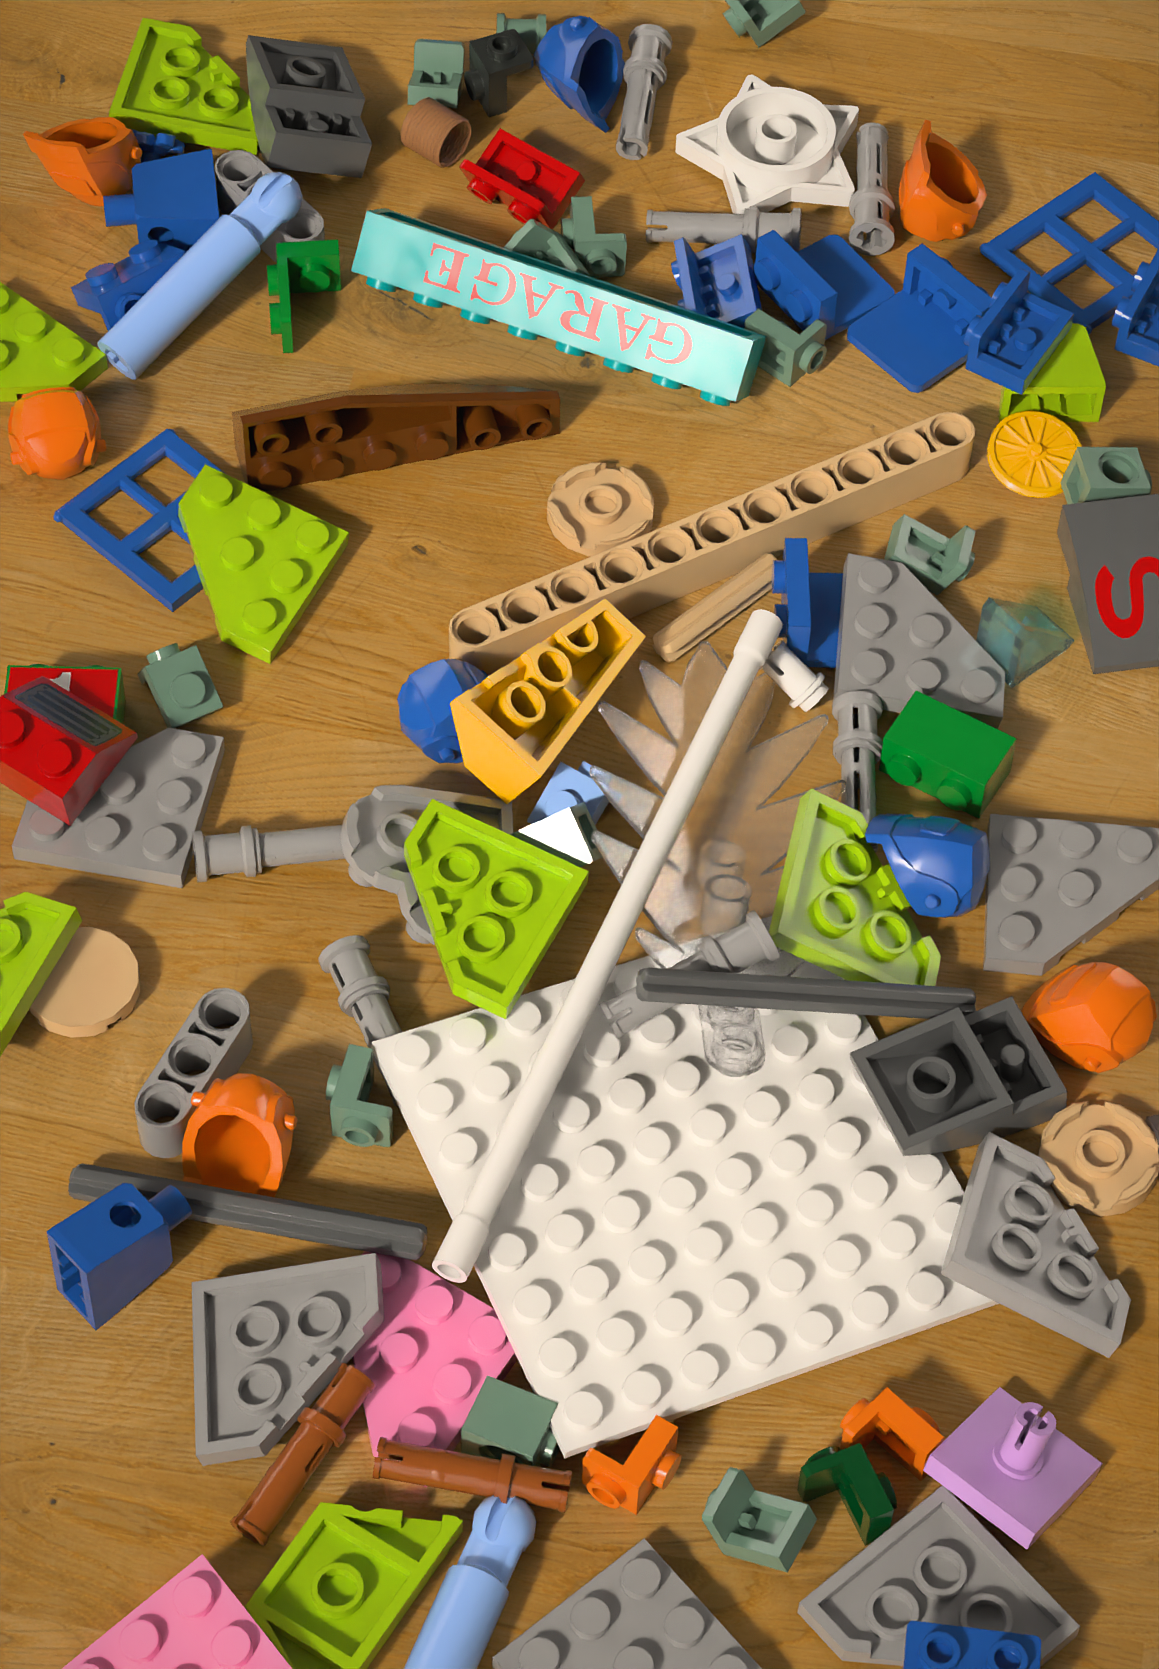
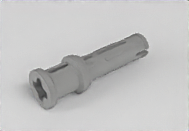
M642 24L635 27L630 32L628 39L631 56L625 62L623 69L627 93L624 100L620 132L616 142V151L620 156L629 160H639L641 155L644 157L647 155L656 93L665 84L667 78V68L664 65L665 57L670 54L673 43L672 37L667 30L653 24Z
M873 122L862 125L859 128L860 132L857 131L856 133L857 191L852 195L849 202L850 215L854 219V224L849 231L850 245L858 253L868 256L887 252L892 248L895 241L894 228L890 224V218L895 211V202L893 196L887 190V144L889 135L885 126ZM863 232H866V240L863 239Z
M750 206V209L744 210V214L647 210L646 225H666L668 227L646 229L647 243L674 242L684 237L688 243L719 244L742 234L750 246L751 253H756L757 238L775 230L796 252L800 251L801 208H793L791 213L760 212L758 207Z
M850 691L837 696L833 700L832 714L838 720V737L833 741V755L837 762L841 764V803L858 811L857 790L860 788V812L869 824L876 816L875 764L881 758L883 741L877 735V720L882 716L883 703L873 693ZM855 707L858 708V714H853ZM870 843L876 853L878 851V844Z
M250 825L242 826L238 833L205 836L202 831H192L197 883L207 882L208 877L211 875L244 872L246 877H256V874L262 872V867L345 859L340 842L342 825L258 833L257 828H251Z
M753 910L746 914V922L714 939L708 935L702 938V942L697 945L699 952L681 960L668 969L740 973L766 958L773 962L780 958V954L762 920ZM635 986L606 1003L602 1002L599 1006L606 1019L630 1008V1013L610 1023L612 1030L619 1039L626 1032L678 1003L641 1001L637 998Z
M359 935L347 936L328 945L321 952L318 960L321 969L325 973L331 974L340 993L338 1004L341 1011L349 1017H354L368 1048H371L372 1041L401 1033L402 1030L398 1022H396L388 1003L390 986L384 977L377 975L368 957L370 945L367 939ZM373 1053V1059H374V1061H375V1063H376V1065H377V1067H378V1069H379V1072L382 1074V1076H383V1078H384V1080H385V1082H386V1084H387V1088H388L389 1093H390V1095H391V1097H392V1101H393L394 1105L399 1108V1106H398V1104H397V1102H396V1100H395V1098H394V1096H393V1094H392V1092H391V1089H390V1087H389V1085H388V1083H387V1081H386V1079H385V1077H384V1075H383V1073H382V1070H381V1068H380V1066H379V1064H378V1062H377V1060H376V1058H375V1056H374V1053Z

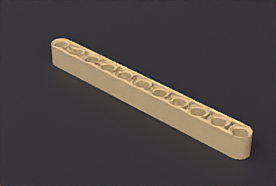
M957 412L936 414L462 609L450 620L449 659L466 661L491 675L501 667H505L537 643L553 635L561 627L603 599H606L622 615L630 619L733 576L763 554L770 553L775 558L783 555L785 538H807L809 544L955 483L964 478L969 471L975 427L971 420Z

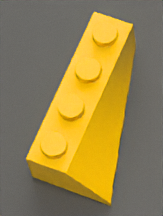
M603 599L561 627L553 635L537 643L505 667H501L472 689H468L450 702V707L464 766L504 803H510L542 777L646 636L610 602Z

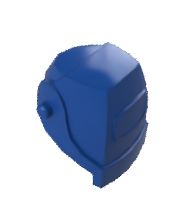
M576 16L568 18L563 23L554 25L548 30L534 53L535 63L546 85L569 109L576 110L585 120L605 133L610 129L605 119L616 101L625 65L622 59L623 50L619 37L601 24L596 23L590 17Z
M442 659L414 671L402 685L397 698L401 731L432 760L438 763L463 762L450 702L468 689L470 690L481 683L489 675L476 666L458 659Z
M879 814L870 821L865 832L867 843L882 845L902 892L918 915L961 917L975 909L982 896L986 877L990 871V851L986 832L960 823L958 819L942 816H928L926 818L914 817L912 814Z

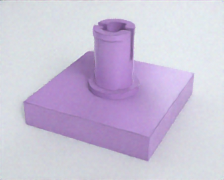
M999 1387L930 1454L923 1471L1025 1549H1028L1095 1480L1103 1463L1056 1429V1419L1050 1411L1041 1418L1039 1415L1043 1406L1034 1402L1022 1404Z

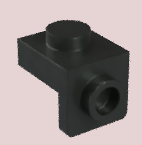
M515 29L469 41L470 70L464 73L466 89L473 101L479 100L489 118L507 113V76L533 68V56Z

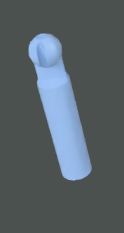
M271 172L260 177L255 183L252 192L230 215H222L98 341L100 351L106 354L107 360L126 377L136 380L260 253V246L282 223H286L296 216L302 202V193L296 180L282 172Z
M493 1495L485 1498L474 1511L471 1534L457 1565H452L445 1575L404 1669H477L508 1599L509 1591L506 1587L521 1553L526 1550L534 1539L536 1519L534 1511L525 1500L514 1496L513 1498H508L507 1504L500 1501L499 1497H494Z

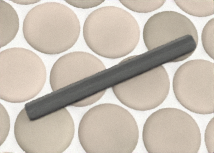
M643 968L638 971L636 977L637 998L646 1002L922 1019L934 1018L957 1007L960 1008L964 1016L976 1011V995L970 988L663 968Z
M83 1163L72 1169L69 1178V1195L77 1200L93 1202L122 1183L133 1184L147 1200H150L168 1185H172L181 1192L191 1207L192 1215L187 1218L188 1220L411 1260L420 1259L427 1245V1227L421 1223Z

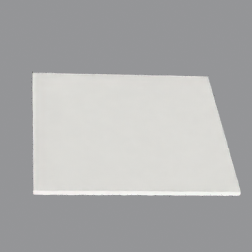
M772 917L762 920L768 932ZM726 931V932H723V933H720V934H717V935H714V936H711V937H713V938L715 939V938L720 937L721 935H723V934H725V933H727V932H729V931ZM701 940L614 967L489 1225L488 1237L474 1264L475 1270L534 1394L558 1403L550 1420V1428L564 1458L646 1430L656 1415L671 1421L999 1304L941 1275L964 1191L942 1152L903 1156L850 1060V1052L879 1041L865 1015L676 1004L626 1032L619 1039L617 1038L610 1023L630 1013V1008L606 1019L599 1004L602 1002L606 1003L625 991L634 988L637 985L636 977L639 970L643 968L668 969L681 960L699 952L697 945L702 942ZM778 947L776 948L780 954L779 959L772 962L766 958L740 972V974L844 980V978ZM575 979L520 995L507 1019L479 1008L372 1041L371 1048L373 1049L374 1056L452 1221L461 1213Z

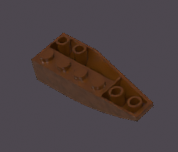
M446 383L394 385L339 391L232 412L234 444L245 483L263 492L278 491L286 487L317 481H329L337 477L373 470L380 471L393 466L424 460H436L444 456L475 450H487L495 446L525 440H538L546 436L560 434V396L558 391L504 385Z

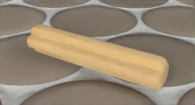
M763 554L654 634L653 649L656 654L660 655L666 662L675 661L772 589L773 560H777L773 554Z

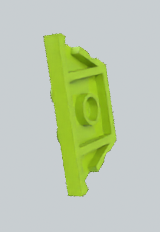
M320 1502L247 1602L245 1609L292 1669H367L462 1534L463 1520L452 1515H442V1521L403 1517V1510L376 1508L371 1511H360L352 1505Z

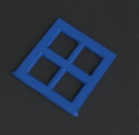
M1094 172L988 243L981 244L980 253L1011 278L1020 268L1029 271L1030 278L1027 291L1032 295L1074 313L1072 323H1079L1086 327L1089 335L1094 328L1115 314L1123 296L1131 299L1134 291H1131V287L1136 274H1130L1106 255L1104 251L1134 231L1158 249L1159 221ZM1094 199L1122 222L1093 242H1090L1062 219ZM1042 232H1045L1073 255L1041 276L1012 252ZM1086 264L1115 288L1082 309L1053 285Z
M165 429L54 512L53 518L56 522L64 524L165 607L174 612L203 589L196 565H193L174 581H171L139 554L171 530L190 544L187 533H184L178 516L179 502L186 491L166 506L135 482L134 479L165 456L193 478L197 477L205 464L221 472L223 471L178 437L173 429ZM120 489L153 515L122 540L88 514Z

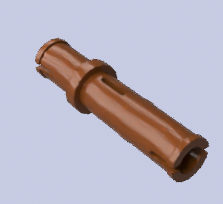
M341 1363L338 1372L312 1408L305 1407L297 1417L300 1426L274 1463L269 1467L265 1476L239 1513L230 1521L231 1525L239 1533L260 1546L264 1547L267 1544L269 1536L294 1500L302 1492L304 1486L331 1447L339 1448L347 1436L343 1430L368 1394L375 1389L373 1381L364 1373L351 1365L348 1366L346 1363Z
M385 1437L379 1438L376 1450L378 1457H375L373 1467L374 1479L383 1478L484 1497L494 1495V1497H499L500 1501L507 1504L508 1498L516 1496L525 1500L528 1505L556 1509L563 1513L566 1511L572 1471L570 1470L560 1471L516 1463L515 1456L502 1454L501 1460L387 1440Z

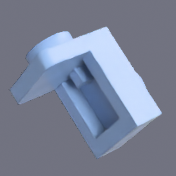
M560 761L527 822L534 824L569 807L585 802L596 825L608 802L617 806L622 796L607 788L613 777L582 761L578 770H575Z

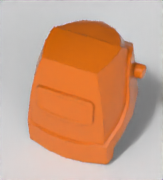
M114 117L84 118L66 122L41 134L25 131L23 134L31 151L37 154L54 182L60 188L86 204L103 207V196L125 194L133 186L132 168L140 163L142 149L139 147L133 131L126 128L124 123Z
M925 120L917 135L910 159L906 160L900 182V221L903 229L933 242L944 239L953 240L966 235L972 230L987 194L983 181L978 176V170L970 160L951 143L931 132V121Z
M73 387L37 390L22 395V398L17 400L15 405L11 407L8 421L9 444L12 449L10 454L13 465H19L27 475L36 474L42 478L64 480L81 473L88 466H94L99 453L107 450L105 440L101 439V424L97 411L88 396H85L82 391L75 390Z
M1091 962L1080 966L1072 965L1061 970L1034 991L1021 1010L1038 1042L1051 1054L1076 1068L1097 1073L1117 1068L1120 1063L1145 1050L1152 1034L1153 1024L1157 1018L1155 1001L1151 997L1149 989L1131 973L1119 966L1106 962Z
M237 1073L226 1080L216 1078L206 1093L195 1091L191 1097L192 1106L197 1108L188 1121L182 1141L183 1181L275 1197L286 1171L292 1147L293 1132L297 1125L293 1097L288 1096L275 1083L255 1074Z

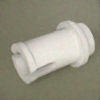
M781 640L774 645V651L771 650L766 663L760 670H763L791 698L789 705L792 708L799 706L804 712H807L828 691L829 688L822 682L825 676L821 672L815 675Z

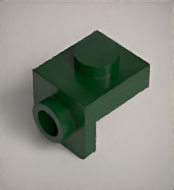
M861 1443L843 1450L838 1446L822 1449L813 1454L806 1461L805 1465L801 1467L797 1491L802 1501L808 1502L837 1490L864 1545L874 1542L890 1528L893 1512L897 1509L894 1489L883 1472L875 1473Z

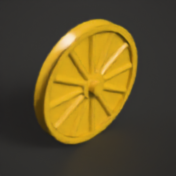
M1021 411L1005 417L996 425L988 442L987 459L995 477L1011 491L1032 498H1048L1063 492L1060 481L1077 447L1082 446L1076 433L1061 419L1045 412Z

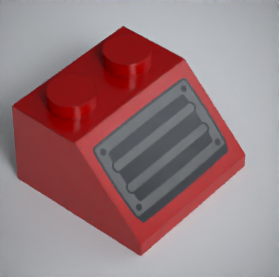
M41 676L0 697V783L71 826L138 738L137 733L48 678Z

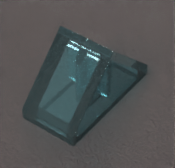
M989 597L982 606L976 641L1005 671V682L1013 688L1066 651L1074 642V639L1036 606Z

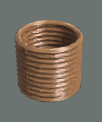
M430 97L419 100L407 113L401 128V141L403 145L441 168L454 164L461 157L471 136V124L468 119Z

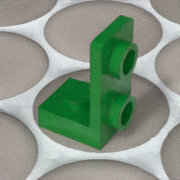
M338 239L276 243L277 264L267 265L269 296H279L280 303H269L271 335L282 334L283 353H293L290 293L341 291Z

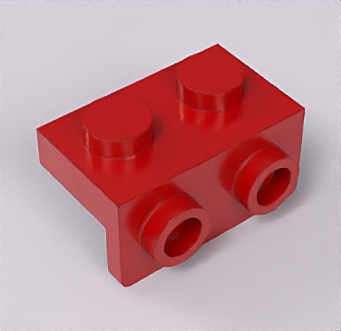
M499 128L476 164L464 159L459 166L469 181L467 189L477 198L488 204H492L496 199L507 205L508 213L524 225L528 220L534 219L552 230L570 205L571 197L576 196L585 182L580 172Z

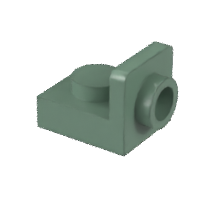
M759 308L745 320L744 329L767 336L758 367L789 387L806 373H814L822 364L827 353V348L824 346L827 325L822 321L815 320L801 334H798L787 324L777 321Z

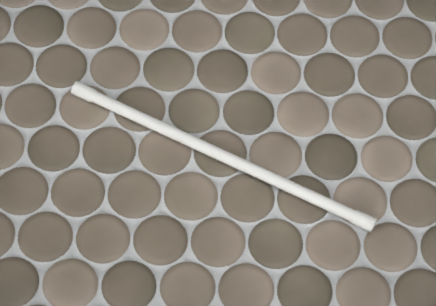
M759 609L752 612L734 648V657L461 1213L454 1218L432 1263L433 1269L447 1280L458 1283L467 1280L488 1237L489 1225L758 670L766 663L782 630V621L770 611Z

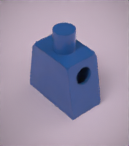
M212 149L138 163L132 168L133 194L103 196L106 227L137 225L139 243L156 240L157 242L185 250L186 253L219 219Z
M122 1183L46 1231L57 1290L95 1330L103 1326L169 1268L173 1262L169 1232L192 1215L191 1207L185 1197L177 1188L168 1185L150 1200H147L133 1184Z

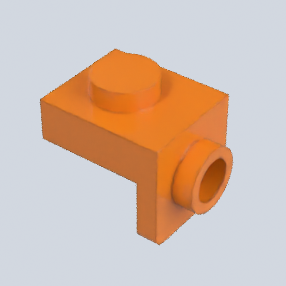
M888 1387L871 1402L866 1398L858 1401L847 1412L840 1424V1428L843 1429L840 1443L841 1450L861 1443L864 1449L874 1439L920 1481L928 1475L923 1469L930 1454L945 1438L940 1434L938 1425L928 1413L918 1407L910 1408Z
M656 1415L623 1465L596 1449L589 1448L582 1461V1483L586 1486L591 1496L603 1505L614 1509L621 1506L637 1515L655 1486L664 1490L673 1479L680 1465L682 1455L676 1453L679 1427Z

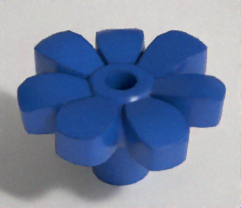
M131 129L137 138L139 147L142 149L140 163L157 160L167 154H184L185 144L176 140L174 135L158 133L154 137V134Z

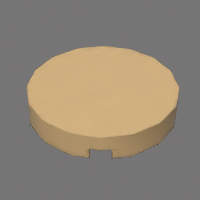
M592 462L573 467L558 477L551 487V494L548 497L547 522L554 537L570 550L586 556H594L649 533L653 526L654 497L647 482L633 470L620 466V471L606 468L607 463Z
M93 927L78 928L29 1009L31 1014L49 1032L70 1038L96 1036L107 1031L108 1025L115 1023L119 1018H121L122 1022L132 1012L140 995L139 965L129 945L111 932Z
M1089 1101L1073 1103L1056 1113L1047 1124L1042 1133L1038 1156L1044 1159L1055 1177L1050 1186L1059 1201L1070 1208H1074L1077 1212L1100 1217L1125 1213L1144 1202L1155 1186L1159 1173V1145L1155 1133L1141 1116L1120 1104L1104 1102V1106L1096 1104L1088 1105Z

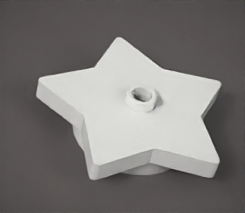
M751 74L746 77L737 97L724 107L719 118L676 135L675 152L723 180L733 214H744V210L750 209V206L758 207L760 212H769L790 201L849 207V202L855 193V188L840 154L857 126L859 108L847 105H825L811 95L799 90L771 87Z

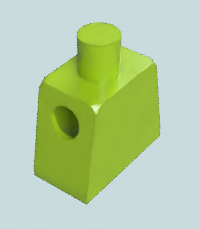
M1072 323L1069 332L1022 395L1002 386L998 415L999 422L1005 417L1021 411L1045 412L1064 422H1099L1106 383L1086 327L1079 323Z

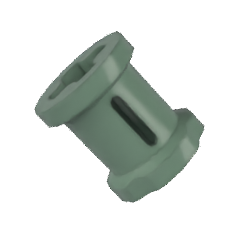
M497 13L496 33L510 29L517 30L530 53L534 54L539 43L546 35V14H538L536 19L506 18L505 13Z

